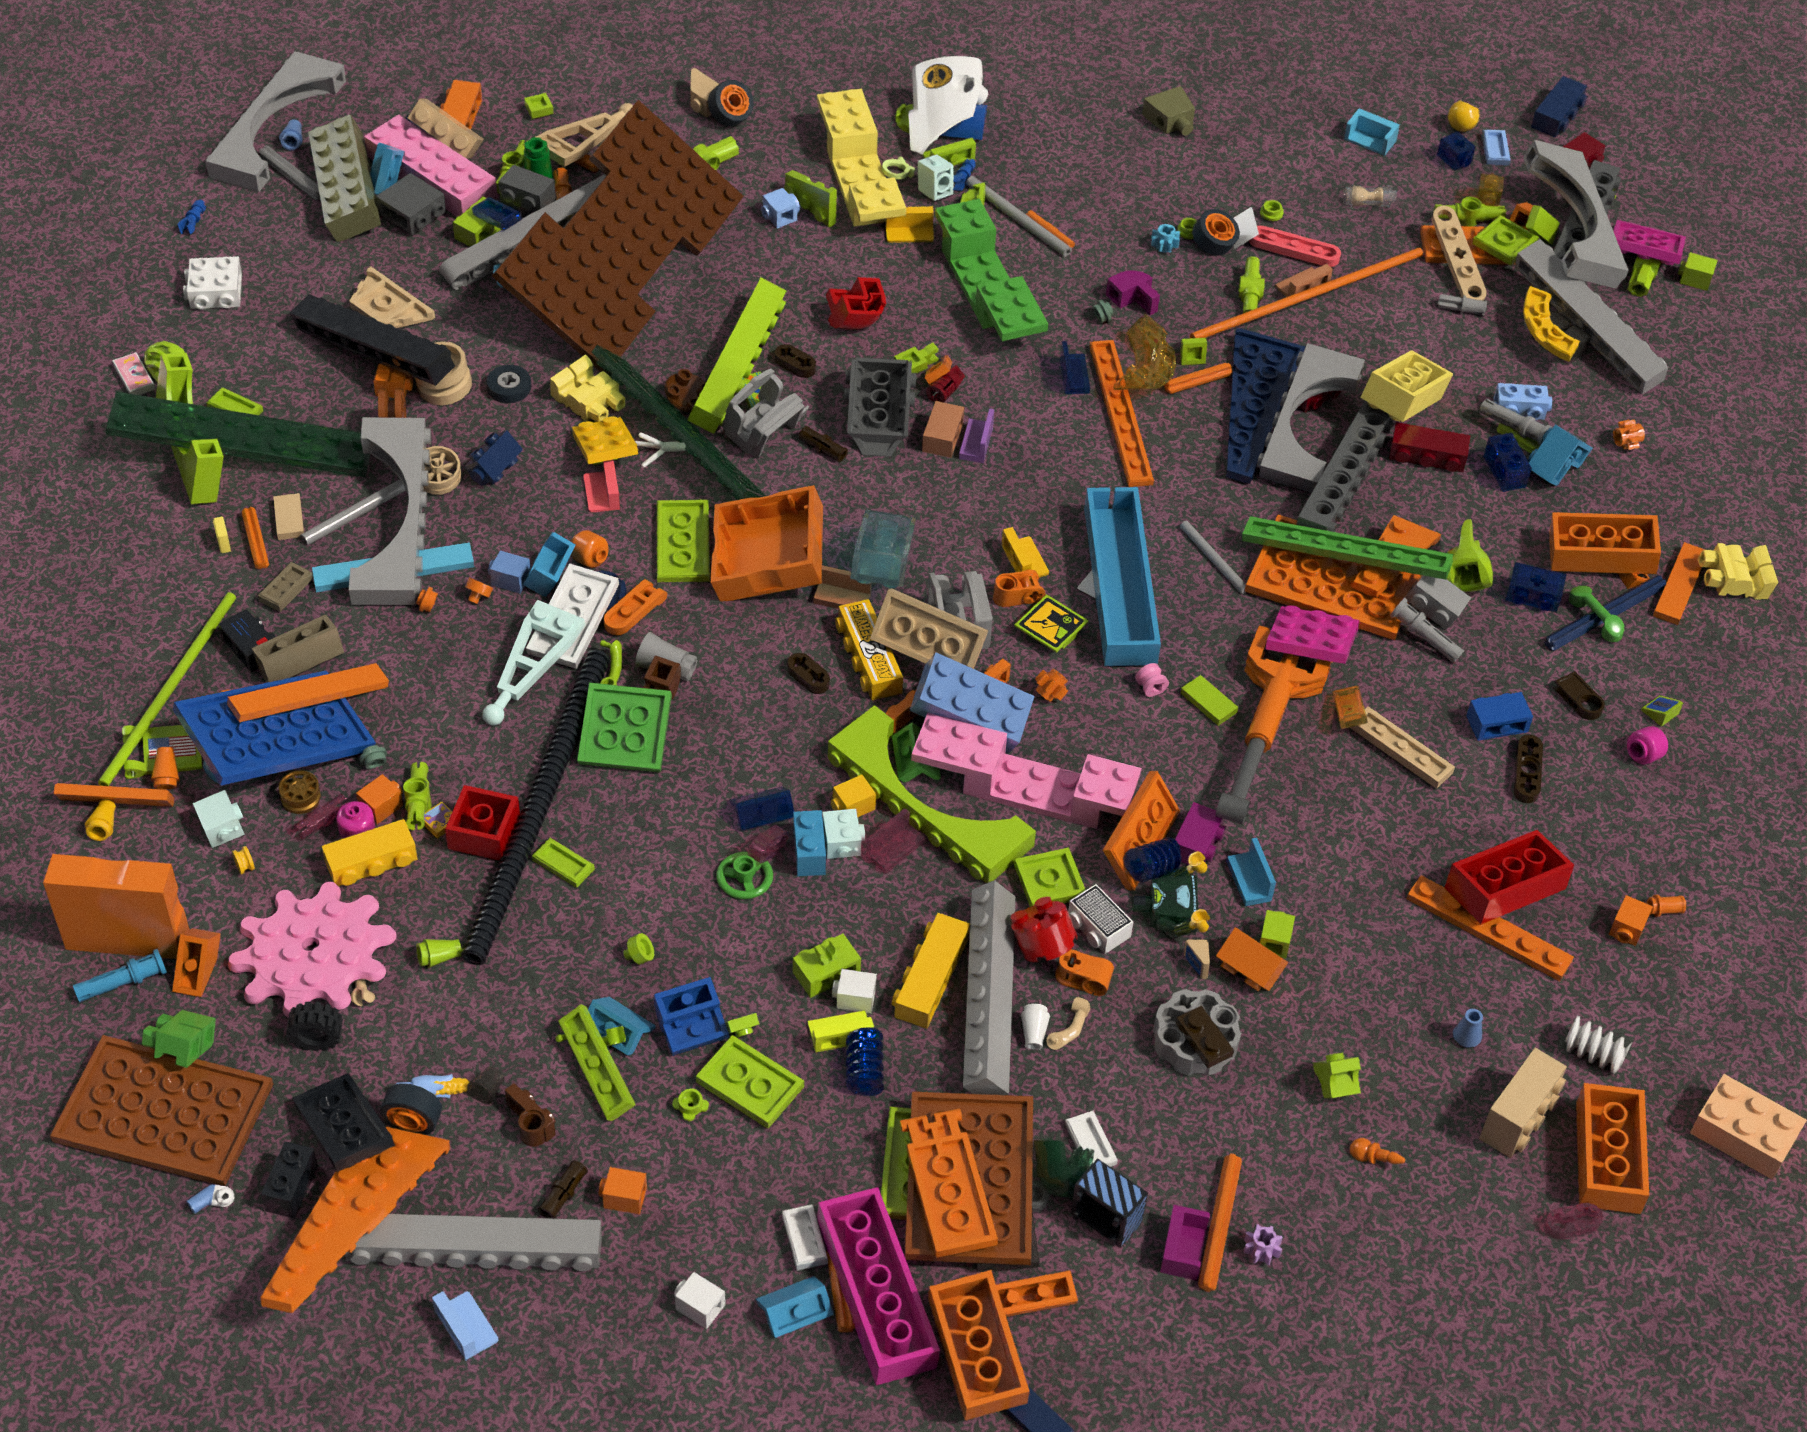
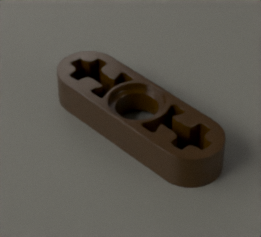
M1534 735L1522 736L1516 748L1514 796L1523 803L1535 802L1541 791L1543 743ZM1526 745H1530L1533 749L1531 756L1527 755L1528 747ZM1525 765L1531 766L1535 772L1526 773L1521 767ZM1526 782H1530L1529 791L1531 793L1525 792L1524 786Z

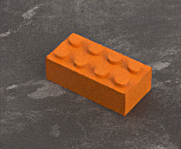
M1552 512L1549 531L1551 571L1657 574L1661 555L1658 515Z
M1584 1083L1576 1101L1579 1206L1641 1214L1649 1198L1645 1090Z
M989 1270L930 1286L928 1301L964 1420L1027 1404L1030 1391L992 1271Z

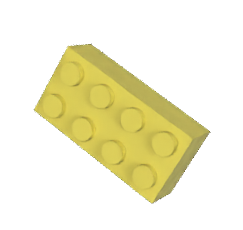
M1411 350L1373 371L1360 398L1367 401L1370 407L1381 409L1388 413L1391 419L1404 422L1439 401L1453 373Z

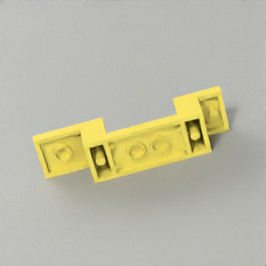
M862 89L817 94V104L827 129V153L853 226L885 222L886 218L906 216V206L895 177L886 178L882 172V166L877 155L878 131Z

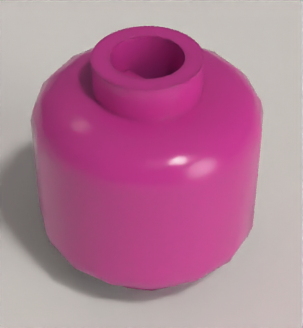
M1647 726L1633 732L1628 737L1627 750L1635 762L1646 765L1661 759L1667 753L1668 740L1662 730L1655 726Z
M353 801L346 803L337 812L338 830L343 839L375 829L376 827L372 809L363 802Z

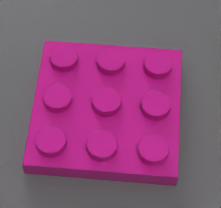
M1621 220L1616 221L1613 232L1623 254H1626L1628 251L1636 253L1637 257L1642 259H1650L1652 257L1660 259V262L1666 265L1680 264L1686 236Z
M1281 606L1267 638L1266 650L1346 664L1358 631L1359 620L1347 615H1329L1320 610L1307 611L1301 610L1297 606Z

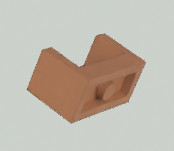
M935 401L923 434L922 452L952 457L964 423L965 407Z

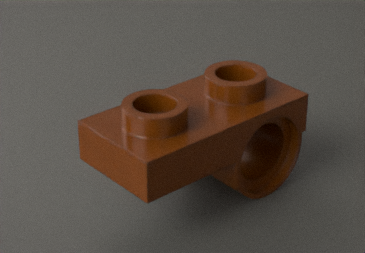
M515 1083L505 1089L506 1104L519 1116L520 1137L525 1145L537 1147L544 1142L547 1143L556 1135L554 1124L556 1120L548 1109H541L528 1090H521ZM530 1127H539L535 1130L528 1129Z

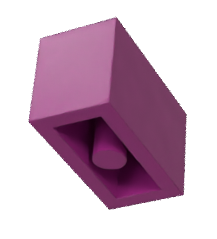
M1193 802L1173 842L1171 858L1189 865V856L1199 851L1205 856V863L1206 861L1212 862L1217 849L1214 844L1216 840L1222 841L1227 826L1223 825L1224 819L1215 816L1216 810Z

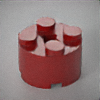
M1050 897L1039 898L1035 901V905L1011 915L1012 930L1024 959L1029 962H1038L1037 957L1044 956L1047 961L1058 958L1071 950L1074 946L1073 939L1078 938L1065 904L1059 901H1052Z

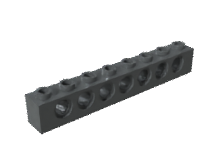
M1594 160L1590 173L1606 214H1608L1609 205H1612L1616 194L1615 191H1618L1622 178L1618 177L1620 167ZM1573 208L1554 249V253L1561 260L1572 243L1586 240L1583 224Z
M1364 401L1299 514L1296 525L1331 532L1336 531V522H1341L1346 510L1344 507L1351 505L1354 497L1353 491L1358 492L1362 483L1361 477H1366L1371 465L1369 462H1375L1379 451L1378 447H1383L1387 437L1385 433L1390 434L1395 420L1391 419L1388 413L1381 409L1372 408L1367 404V401Z

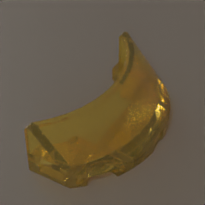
M1144 314L1126 333L1134 350L1136 366L1132 364L1126 369L1125 375L1114 384V390L1156 389L1167 384L1174 376L1176 356L1174 348L1166 342L1165 337L1168 334L1161 325Z

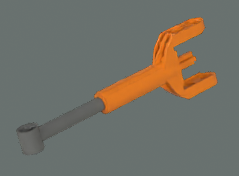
M1259 625L1249 649L1244 671L1253 683L1264 689L1245 737L1247 749L1229 794L1222 793L1215 815L1216 817L1242 825L1250 804V800H1247L1246 796L1262 754L1270 750L1289 699L1308 698L1321 694L1330 671L1331 663H1333L1332 661L1317 659L1313 673L1310 674L1307 673V670L1296 668L1299 656L1284 653L1280 663L1269 659L1263 660L1265 655L1264 648L1270 634V628Z

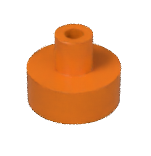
M470 577L465 585L466 588L472 590L468 600L478 604L481 595L490 597L493 587Z

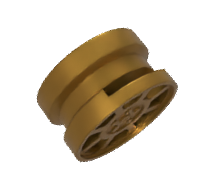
M302 770L293 771L285 775L279 783L281 802L288 812L305 814L314 810L319 805L321 798L319 783L312 773ZM302 775L303 777L296 778L295 776Z

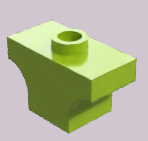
M1343 1053L1325 1055V1061L1313 1063L1314 1072L1320 1081L1324 1098H1337L1361 1093L1358 1080L1359 1070L1361 1069L1359 1057L1344 1058Z

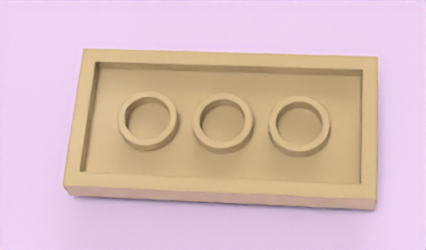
M891 588L887 591L870 639L923 663H927L936 652L974 669L989 630Z

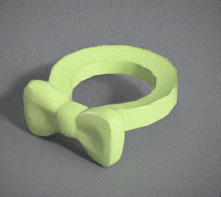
M902 157L888 159L882 164V172L890 178L904 179L907 176L912 178L915 174V168L909 166ZM897 166L903 169L904 172L900 174L892 173L887 167Z

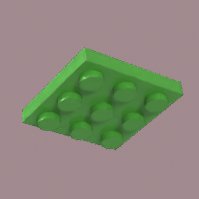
M589 683L577 759L578 764L661 773L672 698L671 691Z

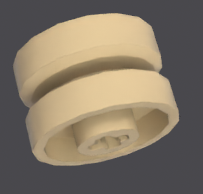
M436 342V344H442L450 350L455 367L436 386L415 377L414 379L416 380L418 392L425 401L441 406L453 404L469 393L472 387V377L467 367L465 353L460 346L451 342Z

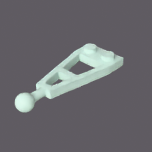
M536 601L523 621L498 683L497 689L500 696L494 704L487 705L483 710L482 717L487 724L495 726L503 721V709L512 698L518 701L572 646L584 628L585 620L542 601ZM532 629L560 640L539 662L522 655ZM517 667L529 671L516 686L510 685Z

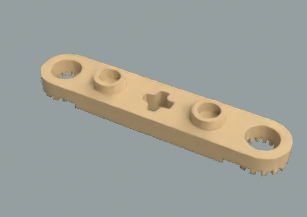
M1439 206L1434 210L1431 220L1457 289H1459L1461 297L1466 295V298L1484 301L1487 291L1456 212L1451 207ZM1445 214L1449 221H1443L1438 216ZM1455 253H1458L1459 256H1463V258L1459 259L1458 256H1455ZM1468 291H1477V293H1479V297L1470 296L1468 294Z

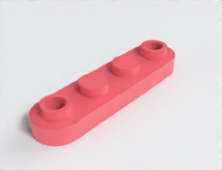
M1257 226L1259 235L1249 240V243L1256 248L1321 266L1328 264L1330 267L1338 265L1341 257V251L1335 245L1266 226Z

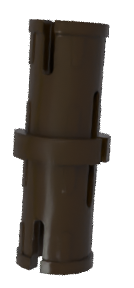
M807 425L799 433L801 441L814 447L819 454L823 452L839 463L848 455L847 448L832 441L831 437L827 434L822 435ZM818 441L824 443L825 445L829 446L830 448H828V447L822 445V444L819 443Z
M571 1161L561 1178L553 1182L551 1192L537 1209L540 1215L547 1219H555L566 1201H570L574 1197L575 1188L588 1173V1169L581 1162Z

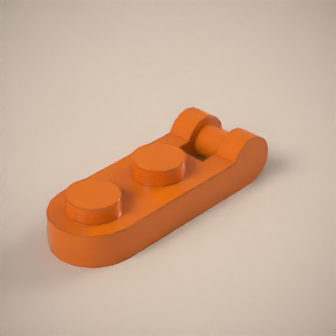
M644 579L604 615L605 630L612 635L625 634L653 608L662 604L667 598V592L661 588H654L653 583Z

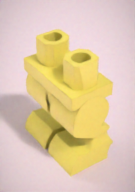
M587 355L569 365V369L566 367L550 378L551 396L557 402L565 404L566 408L570 407L584 421L589 419L596 422L603 421L604 418L608 417V409H606L608 406L615 411H620L625 407V397L619 392V383L614 379L612 380L604 371L594 376L593 364Z
M1718 543L1714 550H1703L1698 557L1700 567L1710 568L1704 574L1705 585L1716 587L1718 595L1726 596L1729 593L1730 595L1738 596L1744 594L1746 598L1750 596L1754 599H1768L1778 584L1766 545L1753 548L1751 554L1748 557H1744L1740 545L1726 546L1725 544Z

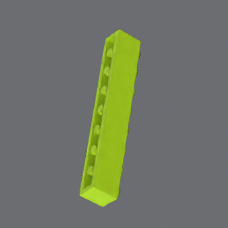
M760 278L687 419L689 422L713 434L718 425L723 427L722 423L729 402L735 397V392L738 393L744 387L746 380L742 378L743 376L749 377L754 367V364L750 362L751 360L756 362L762 351V348L758 347L759 344L765 345L771 334L767 329L773 330L779 318L775 316V313L780 315L786 304V301L782 300L786 290Z

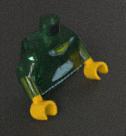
M1196 851L1189 856V865L1184 864L1158 879H1153L1150 884L1149 895H1133V912H1149L1150 927L1156 928L1174 939L1188 934L1196 935L1197 929L1199 932H1206L1209 928L1206 921L1210 920V917L1204 909L1198 910L1197 875H1193L1194 871L1200 874L1207 871L1208 865L1204 862L1205 856L1201 852Z

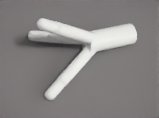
M639 433L638 436L648 442L635 441L639 447L659 449L644 461L641 467H646L665 452H679L686 449L685 441L662 442L644 433Z

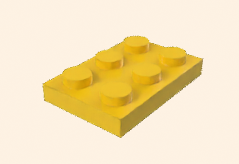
M606 417L603 421L594 423L585 421L581 422L578 426L572 427L574 439L588 464L638 454L637 444L621 417Z

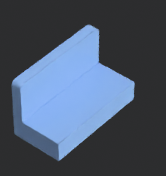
M444 1291L432 1297L437 1316L465 1360L498 1342V1336L469 1292H464L450 1301Z

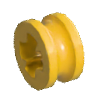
M243 846L239 852L236 850L232 851L233 859L241 875L245 874L247 869L255 870L253 860L246 846Z

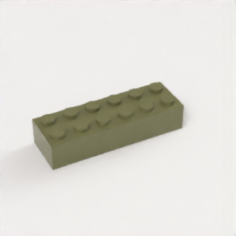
M351 114L309 131L324 222L337 242L344 241L380 226L381 223L363 133Z

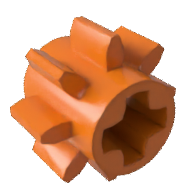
M1635 420L1618 422L1619 428L1613 431L1615 444L1618 447L1622 446L1624 450L1628 449V451L1640 448L1638 442H1642L1645 438L1642 425L1639 423L1635 424Z
M1054 668L1050 672L1042 670L1035 678L1036 683L1039 684L1035 690L1050 702L1054 698L1061 701L1068 692L1065 686L1068 680Z

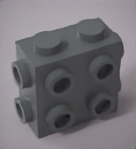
M411 173L376 196L379 215L410 235L423 229L446 212L444 194L439 189H435L423 179H419Z

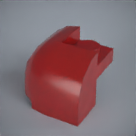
M858 277L851 290L828 289L826 293L831 310L828 321L835 329L858 330L869 328L879 319L886 306V296L879 278Z

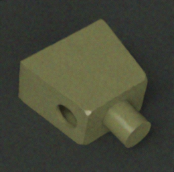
M1179 86L1144 98L1142 115L1165 134L1179 130L1182 135L1186 136L1193 130L1195 109L1183 88Z

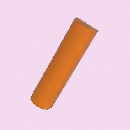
M1071 1271L996 1284L1006 1317L1072 1305L1078 1302Z

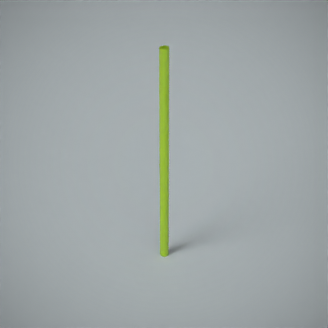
M228 592L99 779L98 784L100 786H109L236 600V596L233 593Z

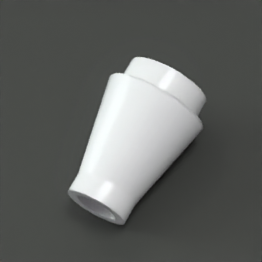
M1028 1004L1021 1013L1025 1048L1040 1050L1043 1048V1040L1050 1019V1014L1047 1012L1048 1009L1044 1005Z

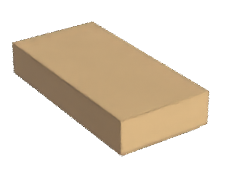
M300 493L273 496L278 540L300 537L304 533Z

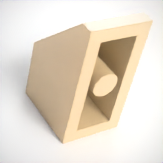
M696 68L691 69V107L695 112L708 117L711 115L708 107L709 94L719 84Z

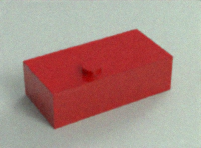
M1535 830L1452 863L1444 888L1480 924H1484L1565 890L1574 864L1538 830Z

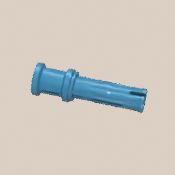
M157 948L150 955L137 960L131 958L127 961V965L74 984L73 988L79 1003L91 997L131 982L135 984L143 983V979L158 973L166 974L167 971Z

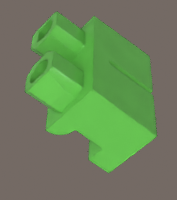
M181 1010L175 1016L162 1014L156 1022V1027L148 1026L144 1029L142 1046L155 1049L154 1058H160L165 1053L176 1056V1065L187 1068L199 1058V1055L201 1056L212 1046L216 1018Z

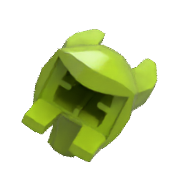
M1467 519L1463 522L1459 546L1447 552L1453 554V563L1447 580L1463 592H1472L1492 586L1493 569L1487 553L1480 548L1479 540L1474 541L1472 520Z

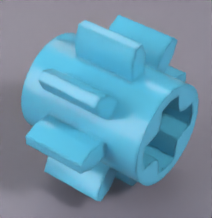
M1162 224L1158 227V230H1152L1151 246H1156L1159 252L1170 253L1173 247H1179L1180 232L1176 231L1170 224Z

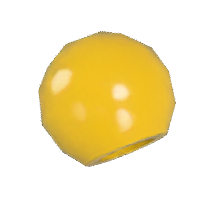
M1461 100L1450 107L1447 115L1450 126L1460 132L1473 129L1480 117L1478 108Z

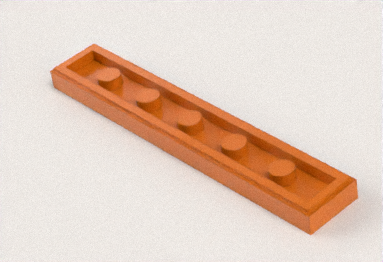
M377 663L230 696L227 699V705L237 720L243 722L388 687L389 680Z

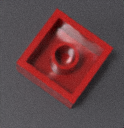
M464 785L445 828L448 849L500 861L520 815L518 797Z

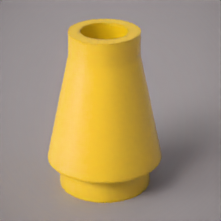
M101 800L85 822L86 834L89 838L96 841H104L112 835L116 805L111 800Z

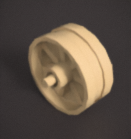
M443 446L426 448L430 450V466H425V470H428L429 482L428 486H424L423 491L436 495L451 492L461 481V465L458 455L451 449ZM444 460L451 462L443 465ZM457 468L454 474L448 472V470Z

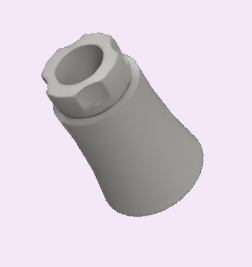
M648 632L637 652L635 666L649 669L656 655L679 663L681 666L680 679L688 682L696 669L698 660L696 656L689 654L688 651L664 641L652 632Z

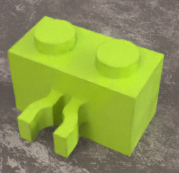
M843 933L836 937L827 938L814 948L803 950L793 957V974L810 998L832 988L834 980H840L842 969L861 972V957Z

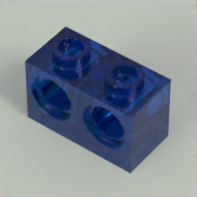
M1507 433L1490 436L1483 457L1501 490L1505 492L1526 488L1532 467L1514 435Z

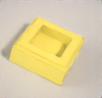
M223 517L214 518L213 523L220 553L231 552Z

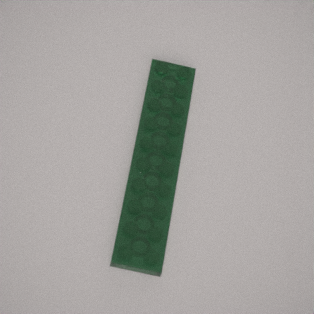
M596 345L591 352L598 358L596 363L604 370H610L613 373L611 378L620 385H625L627 387L625 391L636 400L639 398L642 401L640 406L648 413H654L657 416L655 418L656 422L666 429L669 428L672 431L670 435L680 443L684 442L687 445L685 450L695 458L699 457L702 460L700 464L711 473L714 471L717 474L715 479L726 488L729 486L733 490L731 495L734 498L741 500L767 496L625 358Z
M117 391L106 426V435L188 449L190 448L191 440L218 439L224 455L356 477L367 476L371 454H363L360 432Z

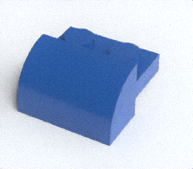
M976 104L973 117L959 122L940 136L982 140L987 105Z
M711 977L654 994V1006L661 1031L664 1032L672 1056L729 1038V1032L719 1008L720 1001Z

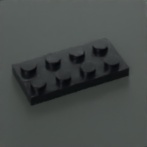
M349 1073L292 1098L296 1110L337 1172L352 1167L358 1162L395 1146L391 1134Z

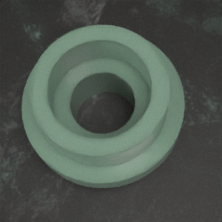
M1103 300L1097 301V304L1093 306L1095 316L1101 323L1105 321L1107 323L1111 322V316L1114 314L1111 305L1108 302L1104 303Z
M377 745L369 746L363 750L359 760L362 765H365L366 769L370 770L387 762V751L384 747H378Z

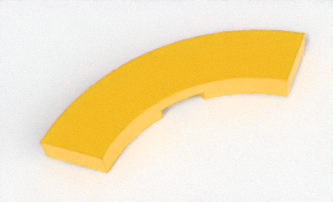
M1530 286L1523 306L1524 320L1528 330L1546 350L1569 362L1577 350L1580 341L1568 336L1558 326L1553 325L1549 311L1552 294Z

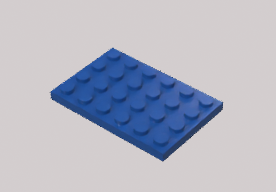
M327 670L174 702L173 712L220 786L361 754L365 748L376 744L346 698L243 722L237 720L227 705V699L230 696L329 674Z

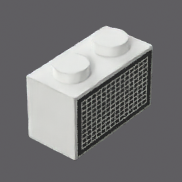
M1096 884L1070 900L1068 913L1073 926L1076 929L1080 928L1084 932L1092 947H1098L1106 954L1131 937L1133 921Z

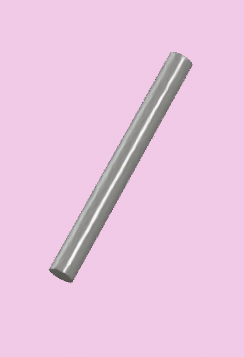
M1188 521L1182 522L1180 529L1241 595L1246 593V583Z

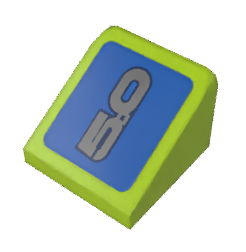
M1659 695L1645 705L1641 711L1662 727L1680 713L1683 702Z

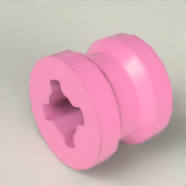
M1155 663L1145 665L1135 676L1136 681L1139 685L1143 686V691L1148 697L1163 693L1169 686L1166 676L1161 675V669Z

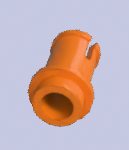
M1656 894L1647 899V904L1653 906L1650 914H1654L1655 917L1669 913L1684 914L1686 911V901L1682 895L1660 897Z

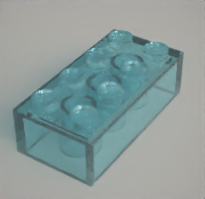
M865 509L854 549L850 579H855L863 584L879 583L888 588L903 587L913 544L916 518Z

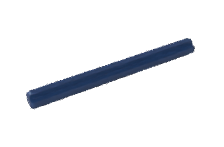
M1656 575L1606 603L1603 607L1611 615L1617 616L1663 590L1666 580L1661 575ZM1592 611L1546 637L1545 646L1549 650L1555 651L1604 622Z

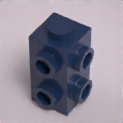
M508 430L499 434L493 432L484 440L485 445L482 448L479 447L469 455L471 460L464 468L469 472L471 479L479 485L495 484L503 477V470L512 467L518 461L517 456L523 449Z

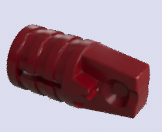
M957 365L953 366L948 373L938 378L926 389V395L929 400L944 403L957 390L965 377Z

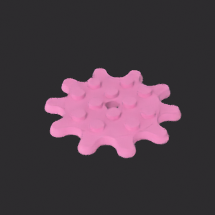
M326 882L312 899L299 900L289 890H282L276 895L275 906L277 912L272 916L264 919L252 916L244 918L240 924V932L245 937L253 940V943L247 949L231 954L228 960V967L234 973L251 972L255 975L254 980L245 988L244 998L246 1002L258 1004L269 996H281L284 999L283 1013L286 1017H289L292 1007H296L299 1003L305 1005V1002L316 998L327 1000L329 1005L337 1010L349 1006L351 996L348 992V987L352 982L359 979L376 982L385 977V966L373 959L372 954L377 948L390 945L396 940V932L389 925L377 926L368 924L369 918L379 909L378 901L371 895H364L354 902L343 903L340 901L341 890L339 886L334 882ZM314 942L319 945L312 951L304 950L309 945H313Z

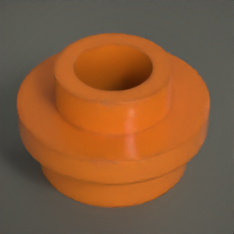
M429 587L427 591L422 589L416 604L420 605V612L425 610L430 613L436 601L438 593L434 592L432 587Z

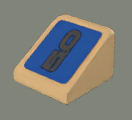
M1186 940L1184 956L1202 979L1208 978L1210 961L1207 940Z

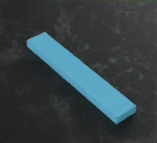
M470 542L419 550V556L423 557V572H418V576L474 567ZM372 558L312 567L316 592L349 587L350 568H357Z

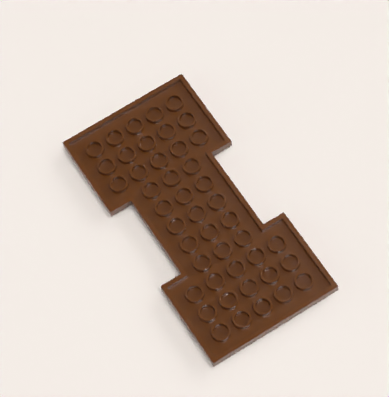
M639 100L630 108L589 158L606 177L567 225L562 228L545 212L492 275L497 282L581 356L587 355L598 371H604L607 374L656 312L638 295L678 242H681L690 252L698 256L744 197Z

